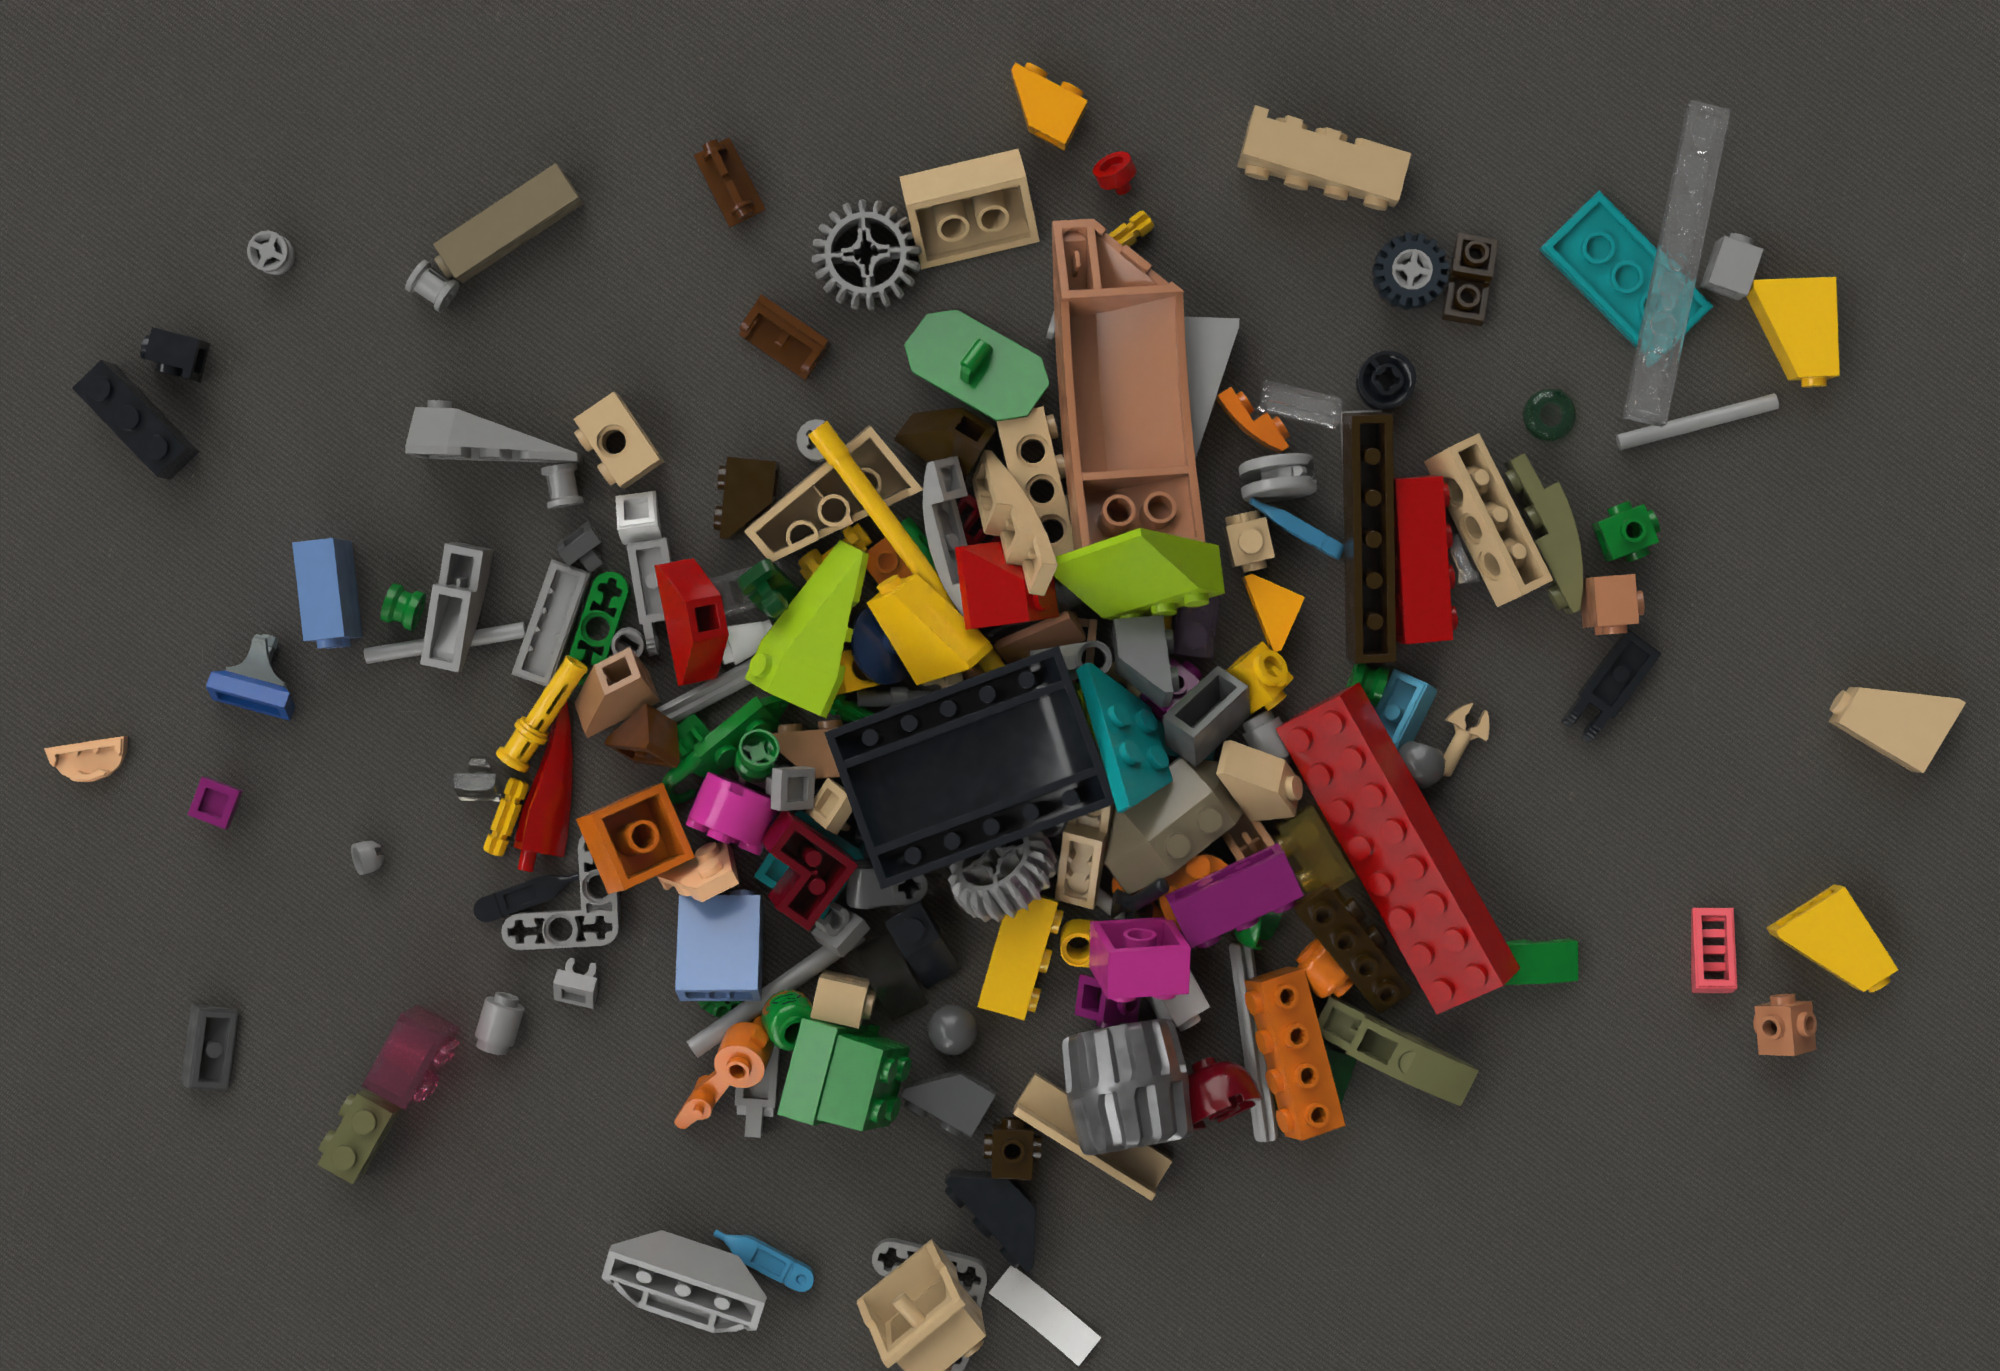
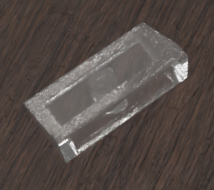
M1266 380L1262 385L1257 408L1259 409L1258 411L1334 429L1341 421L1342 399Z

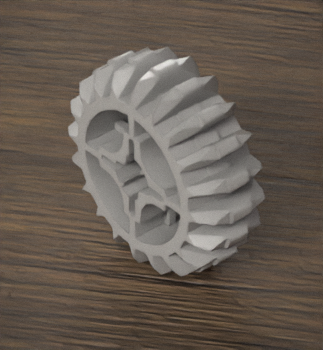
M862 199L858 203L860 211L853 214L849 203L843 204V210L846 214L845 218L841 220L834 211L829 214L831 221L835 224L833 229L825 224H820L818 229L823 235L827 236V240L814 239L813 246L819 250H824V253L815 254L811 258L813 264H825L826 266L815 272L818 280L831 278L823 287L827 294L840 288L836 296V301L839 304L845 302L848 295H851L852 309L858 310L861 298L866 299L868 310L874 311V298L881 297L883 305L889 307L891 302L887 293L893 291L899 299L905 296L903 290L898 286L900 282L913 287L915 280L906 272L907 270L919 272L921 265L916 261L909 260V258L917 257L922 253V250L919 246H908L909 243L914 242L912 231L903 233V231L909 226L910 221L907 217H903L895 223L894 219L898 213L897 208L892 206L888 209L885 216L881 215L883 204L877 200L874 203L873 212H867L866 201ZM870 224H876L889 230L896 237L900 246L890 247L889 244L882 245L876 243L872 239ZM858 225V237L855 244L848 248H841V251L834 252L840 237L847 230ZM865 236L868 245L871 246L872 253L876 250L879 253L877 256L871 257L869 275H867V269L862 259H855L856 255L863 253ZM893 259H900L893 275L882 284L876 286V271L878 267L884 263L892 262ZM834 264L857 267L861 271L863 287L854 286L842 279L836 272Z
M1040 831L953 863L949 867L952 875L948 881L951 885L954 899L963 907L966 913L970 914L973 918H981L984 922L989 921L991 918L1000 922L1006 914L1015 918L1018 910L1022 908L1028 910V904L1034 899L1041 900V890L1051 887L1049 878L1056 874L1054 865L1057 862L1055 852L1051 847L1052 843Z

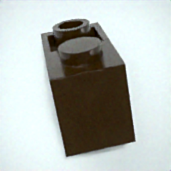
M962 407L912 413L896 435L894 441L928 462L958 456L965 482L980 460L996 428Z
M727 457L726 466H719L717 488L718 490H724L722 506H716L714 530L720 531V539L732 541L748 525L776 503L779 473L778 462Z

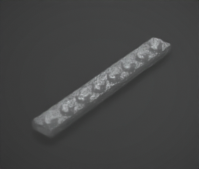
M1691 100L1686 106L1622 418L1659 427L1667 425L1731 109Z

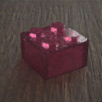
M416 1005L401 1013L362 1087L404 1110L416 1102L421 1104L425 1097L429 1098L441 1078V1076L435 1074L437 1069L445 1061L449 1062L457 1050L460 1041L455 1039V1036L460 1027L420 1005Z

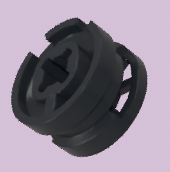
M1380 351L1373 354L1360 366L1356 375V389L1359 397L1369 407L1382 411L1395 409L1406 402L1413 394L1416 383L1414 366L1407 357L1395 351Z

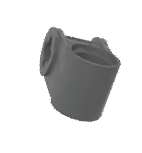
M868 859L855 860L858 867L847 880L846 904L858 909L915 904L926 894L927 880L922 874L881 889L871 861Z

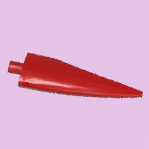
M568 702L565 703L552 722L540 766L520 811L513 845L514 848L521 850L518 870L533 872L537 853L558 857L565 856L573 793V751Z

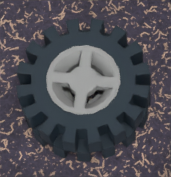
M1412 232L1404 233L1403 236L1392 238L1377 254L1375 264L1372 267V274H1374L1373 284L1380 291L1378 295L1382 299L1386 298L1390 302L1389 305L1393 307L1400 306L1403 310L1418 309L1432 302L1442 292L1449 277L1447 276L1449 262L1445 261L1444 256L1446 253L1444 249L1440 250L1436 246L1438 242L1433 238L1428 240L1425 238L1426 235L1421 233L1418 235H1412Z

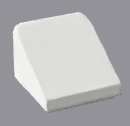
M656 491L615 496L617 530L623 545L662 538Z

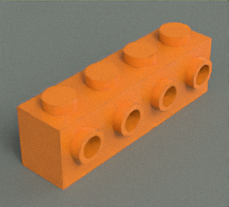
M1286 966L1244 980L1247 989L1245 1003L1249 1012L1254 1016L1256 1023L1255 1041L1266 1061L1268 1070L1265 1073L1268 1088L1275 1095L1278 1107L1276 1120L1280 1130L1285 1133V1137L1303 1141L1346 1126L1305 969Z

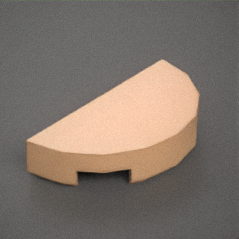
M128 736L44 749L49 763L56 767L62 775L75 782H95L109 777L121 766L128 751Z

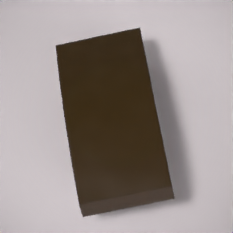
M1458 232L1450 266L1442 320L1476 326L1483 325L1499 239Z

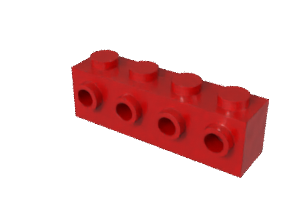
M1440 475L1394 478L1396 642L1402 644L1453 640V630H1456L1458 625L1457 611L1455 606H1451L1450 589H1454L1455 572L1453 566L1449 565L1448 548L1452 547L1453 535L1451 526L1446 524L1445 508L1449 507L1450 491L1447 483H1444L1443 476Z

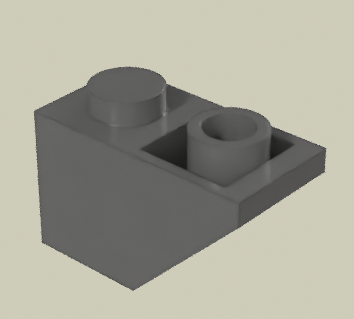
M1163 615L1114 619L1111 638L1116 673L1160 707H1170L1173 692H1179L1177 667L1170 668L1168 655L1174 653L1172 629H1165Z
M960 1069L906 1083L901 1097L907 1100L904 1105L918 1115L925 1117L929 1112L941 1119L940 1126L952 1135L961 1137L964 1133L972 1137L995 1098L996 1089Z

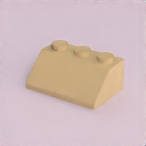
M1019 148L899 177L915 246L921 247L922 253L918 255L921 270L1040 242Z

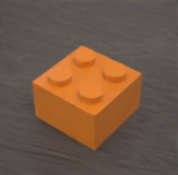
M663 783L646 787L576 819L608 894L625 891L695 858Z

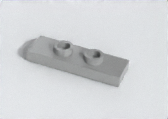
M553 559L551 560L512 675L543 686L548 685L560 666L592 573L571 565L568 566Z

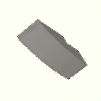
M461 542L445 543L439 582L432 586L420 665L458 673L462 671L482 609L494 549Z

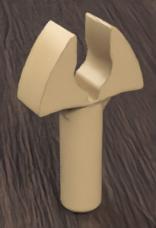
M1473 703L1462 705L1445 719V721L1453 724L1455 735L1444 753L1446 763L1443 776L1450 777L1470 740L1480 738L1483 741L1488 740L1490 723L1487 710H1483L1477 725L1468 728L1467 731L1465 717L1472 708Z

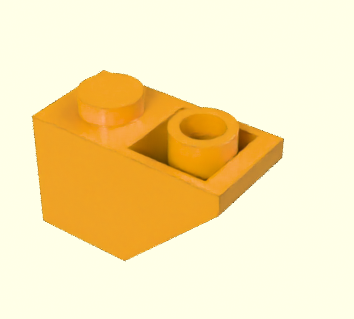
M1015 62L1012 68V80L1028 132L1065 151L1087 109L1088 100L1082 98L1084 92L1068 82L1063 81L1061 86L1046 79L1048 73L1032 63L1027 62L1025 67Z

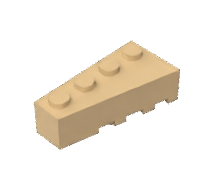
M1257 105L1254 106L1237 167L1245 169L1244 174L1246 176L1259 180H1268L1269 175L1285 179V186L1298 190H1308V186L1324 189L1323 195L1337 200L1345 201L1348 196L1364 199V206L1376 210L1386 211L1388 206L1395 207L1399 202L1411 153L1364 138H1356L1355 143L1352 144L1346 142L1348 136L1341 133V131L1326 127L1316 128L1315 132L1307 130L1308 126L1303 123L1302 119L1287 115L1285 118H1276L1274 120L1267 118L1269 109Z

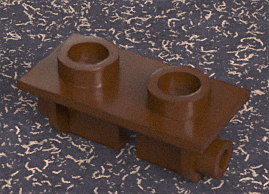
M730 137L720 142L717 139L711 140L702 146L704 150L693 155L729 228L766 210Z

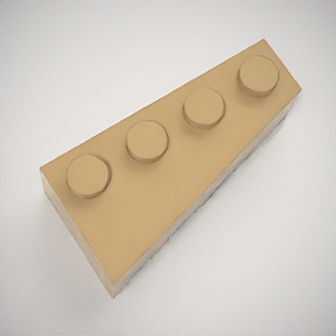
M870 425L846 444L851 457L888 507L923 490ZM825 461L748 525L744 532L762 554L774 562L869 515L834 467Z

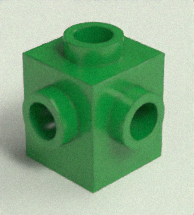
M1630 500L1608 508L1609 517L1591 524L1606 562L1623 556L1626 557L1627 562H1631L1651 554L1648 546L1659 542L1657 533L1661 532L1658 519L1653 510L1647 511L1645 504L1632 507ZM1627 526L1631 529L1630 537L1626 533Z

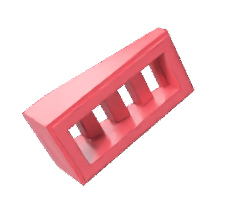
M1734 908L1691 909L1692 993H1733L1737 990ZM1702 922H1724V929H1702ZM1703 939H1724V945H1703ZM1703 955H1724V962H1704ZM1704 972H1724V979H1704Z

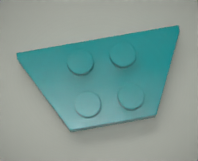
M1087 662L1076 669L1117 813H1123L1173 781L1168 766L1169 759L1163 749L1157 729L1158 722L1151 707L1094 664Z

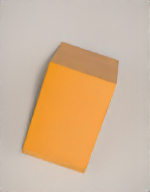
M1254 574L1242 577L1269 649L1275 652L1281 651L1305 597Z

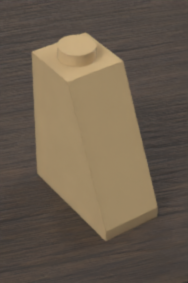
M1849 687L1847 691L1842 690L1834 699L1830 707L1833 715L1828 722L1911 772L1924 773L1966 702L1959 698Z

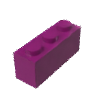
M1278 843L1165 895L1191 949L1196 946L1199 948L1212 946L1221 939L1222 934L1235 928L1237 931L1248 929L1259 922L1258 917L1271 911L1274 913L1287 911L1294 907L1297 899L1304 897L1288 859Z

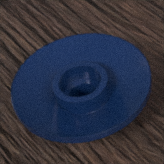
M869 606L858 613L851 627L854 629L850 642L853 658L861 672L871 681L881 685L898 683L905 679L909 672Z

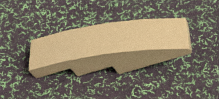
M984 450L972 478L984 534L1000 536L1006 564L1022 566L1028 593L1045 596L1058 566L1048 535L1033 505L1012 474L992 451Z

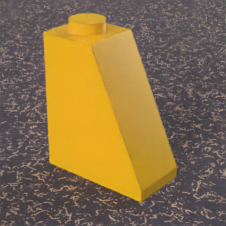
M1836 277L1753 280L1746 297L1788 381L1801 380V387L1803 388L1827 386V379L1840 376Z
M917 573L902 579L898 575L887 578L877 586L879 593L867 602V605L916 685L969 670L993 649L990 641L977 629L966 630L964 617Z
M1832 885L1767 927L1770 935L1849 986L1862 992L1868 990L1871 993L1883 988L1891 981L1889 976L1898 971L1897 966L1844 886Z

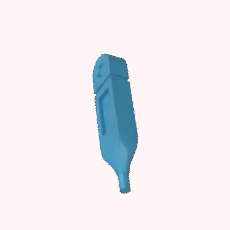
M1253 497L1249 500V504L1260 510L1271 523L1336 560H1339L1344 552V545L1285 510L1261 503Z
M717 1229L715 1230L713 1236L722 1240L732 1254L738 1255L745 1265L780 1283H784L785 1286L798 1292H805L812 1287L815 1273L807 1264L794 1260L788 1254L753 1236L726 1235Z

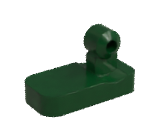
M770 559L761 560L737 580L743 595L749 598L774 623L788 609V605L801 590Z

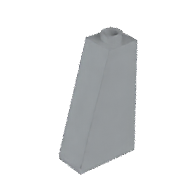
M1184 317L1195 460L1239 329L1240 318Z

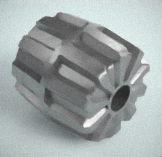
M1156 1019L1105 1027L1074 1034L1063 1040L1062 1051L1067 1100L1083 1154L1090 1156L1186 1139L1193 1134L1188 1073L1176 1028L1171 1020Z

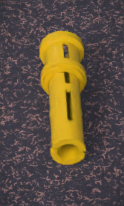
M569 655L564 657V661L543 690V693L527 717L522 716L520 719H517L514 724L516 730L506 745L497 749L496 755L502 762L519 772L525 773L530 768L529 760L539 745H544L548 741L549 732L547 729L565 705L583 675L588 671L582 662Z

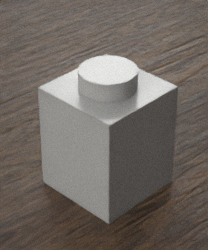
M1730 233L1729 237L1723 236L1715 242L1700 288L1735 300L1748 296L1764 249L1754 246V240L1742 234Z

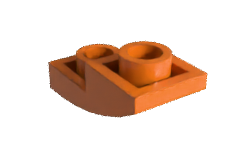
M1229 387L1217 395L1216 401L1223 411L1253 440L1279 454L1289 447L1286 439L1290 437V434L1278 416L1271 419L1267 412L1253 421L1249 414L1254 412V408L1242 391L1236 394L1233 388Z

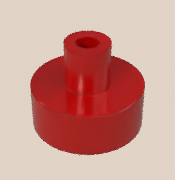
M1124 151L1114 152L1103 157L1093 168V174L1100 188L1105 190L1115 189L1117 195H1124L1131 190L1132 187L1129 181L1137 172L1130 154Z

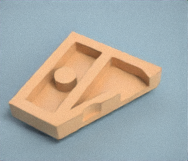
M723 842L704 844L696 850L695 858L657 875L665 890H669L674 886L680 895L692 896L693 899L704 902L739 884L733 850L729 844Z

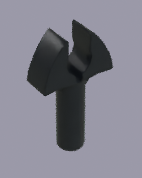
M1159 878L1135 895H1130L1116 889L1112 897L1111 919L1118 916L1121 912H1125V919L1152 918L1153 905L1151 903L1169 891L1168 882L1163 878Z

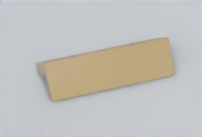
M1036 1072L1014 1105L1013 1114L1151 1201L1156 1195V1187L1173 1162L1171 1157L1152 1145L1089 1156L1083 1154L1075 1131L1066 1091Z

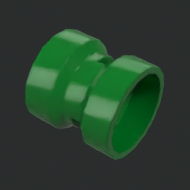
M762 729L750 730L740 739L734 762L735 770L742 779L751 783H761L766 780V777L772 775V768H775L780 751L779 742L776 737L769 731Z

